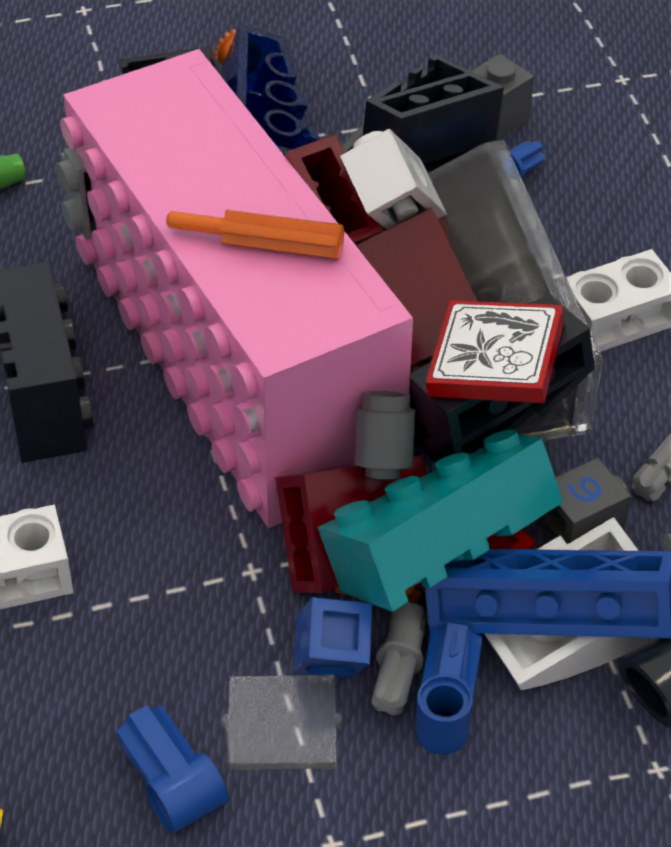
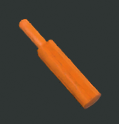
M230 209L225 210L224 218L170 211L166 218V224L169 228L222 235L221 243L226 245L337 260L340 258L344 245L343 224Z

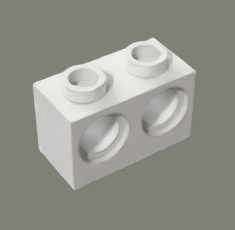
M650 249L632 256L622 257L617 261L587 271L577 272L561 279L558 302L590 328L593 354L671 328V272L655 252Z
M55 504L36 509H23L13 514L0 516V610L72 594L73 587L69 562Z

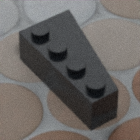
M49 262L0 270V350L21 463L87 451L84 429L94 427L89 396H79L78 389L85 388V381L80 356L72 357L70 350L77 349L71 318L62 319L61 313L68 312L63 281L53 282Z

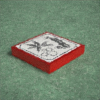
M450 300L425 381L428 397L545 403L565 321L563 305Z

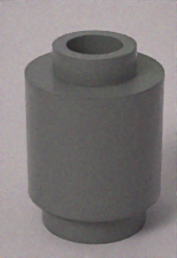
M369 391L363 393L362 406L356 407L354 464L365 467V476L376 479H397L401 477V469L413 466L415 409L410 408L409 394L391 391Z

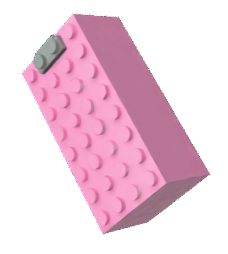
M197 49L63 94L66 117L60 120V126L69 148L64 149V152L61 153L62 161L56 163L57 176L62 188L66 192L67 201L61 202V210L68 228L72 232L76 230L81 231V235L76 236L75 241L82 261L86 265L93 264L102 291L107 297L114 296L117 300L119 312L125 326L129 330H137L148 361L151 364L158 362L163 370L164 380L174 399L182 398L186 404L187 413L195 432L199 436L206 434L212 443V452L223 473L230 471L236 479L238 493L246 509L250 512L256 510L269 529L282 523L275 477L354 464L356 407L362 406L363 393L369 391H391L409 394L413 317L345 232L342 253L337 260L226 245L221 243L222 235L172 229L167 226L166 218L170 211L224 218L226 209L338 224L201 50Z

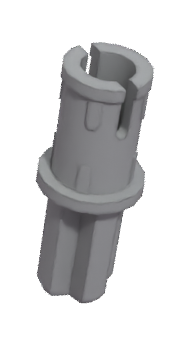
M407 602L391 613L387 638L378 647L376 653V660L380 665V670L371 702L377 711H386L391 716L403 712L404 705L407 703L413 675L422 669L424 663L421 646L428 626V615L424 614L425 609L418 604Z

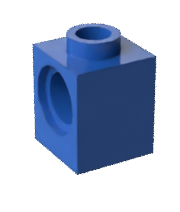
M312 597L296 615L293 673L352 679L370 664L372 603Z

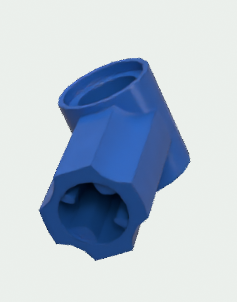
M447 622L443 627L431 629L422 683L417 693L415 736L422 747L435 754H451L459 751L466 744L470 734L473 700L483 637L471 631L468 625ZM446 712L452 714L453 716L441 717L435 715L434 713Z
M146 705L128 715L126 722L116 730L119 745L145 782V789L150 804L161 824L170 834L176 833L229 802L226 786L213 762L204 753L198 755L194 753L163 706L151 708Z

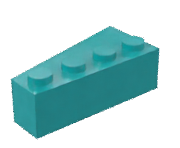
M514 429L497 432L484 439L485 447L469 455L468 453H456L444 457L435 463V471L421 478L411 476L392 482L385 488L386 495L369 503L366 500L356 501L337 509L334 512L336 519L317 528L340 591L393 612L409 602L405 590L409 587L422 583L423 587L431 588L448 577L444 567L445 564L450 561L476 559L490 550L488 537L494 534L499 537L513 535L563 503L543 439L518 434Z

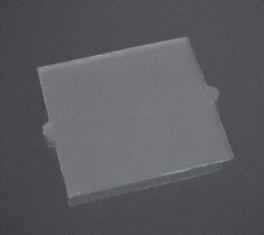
M335 675L229 676L228 714L222 718L223 729L228 731V770L337 769L336 730L342 726V716L336 713Z

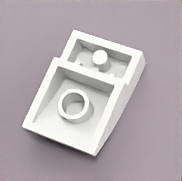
M614 517L569 544H566L560 535L538 548L539 550L638 551ZM484 634L520 690L547 685L578 675L617 659L655 639Z

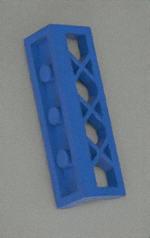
M490 549L474 560L450 561L444 565L448 577L431 588L425 587L429 632H431V629L443 627L449 622L468 625L475 634L671 638V551Z

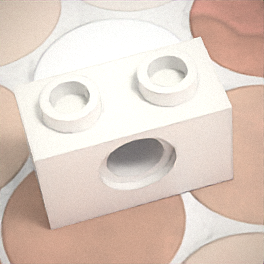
M390 128L384 132L374 131L362 136L354 143L353 149L340 156L366 213L386 230L430 208L433 209L437 219L447 214L421 159Z

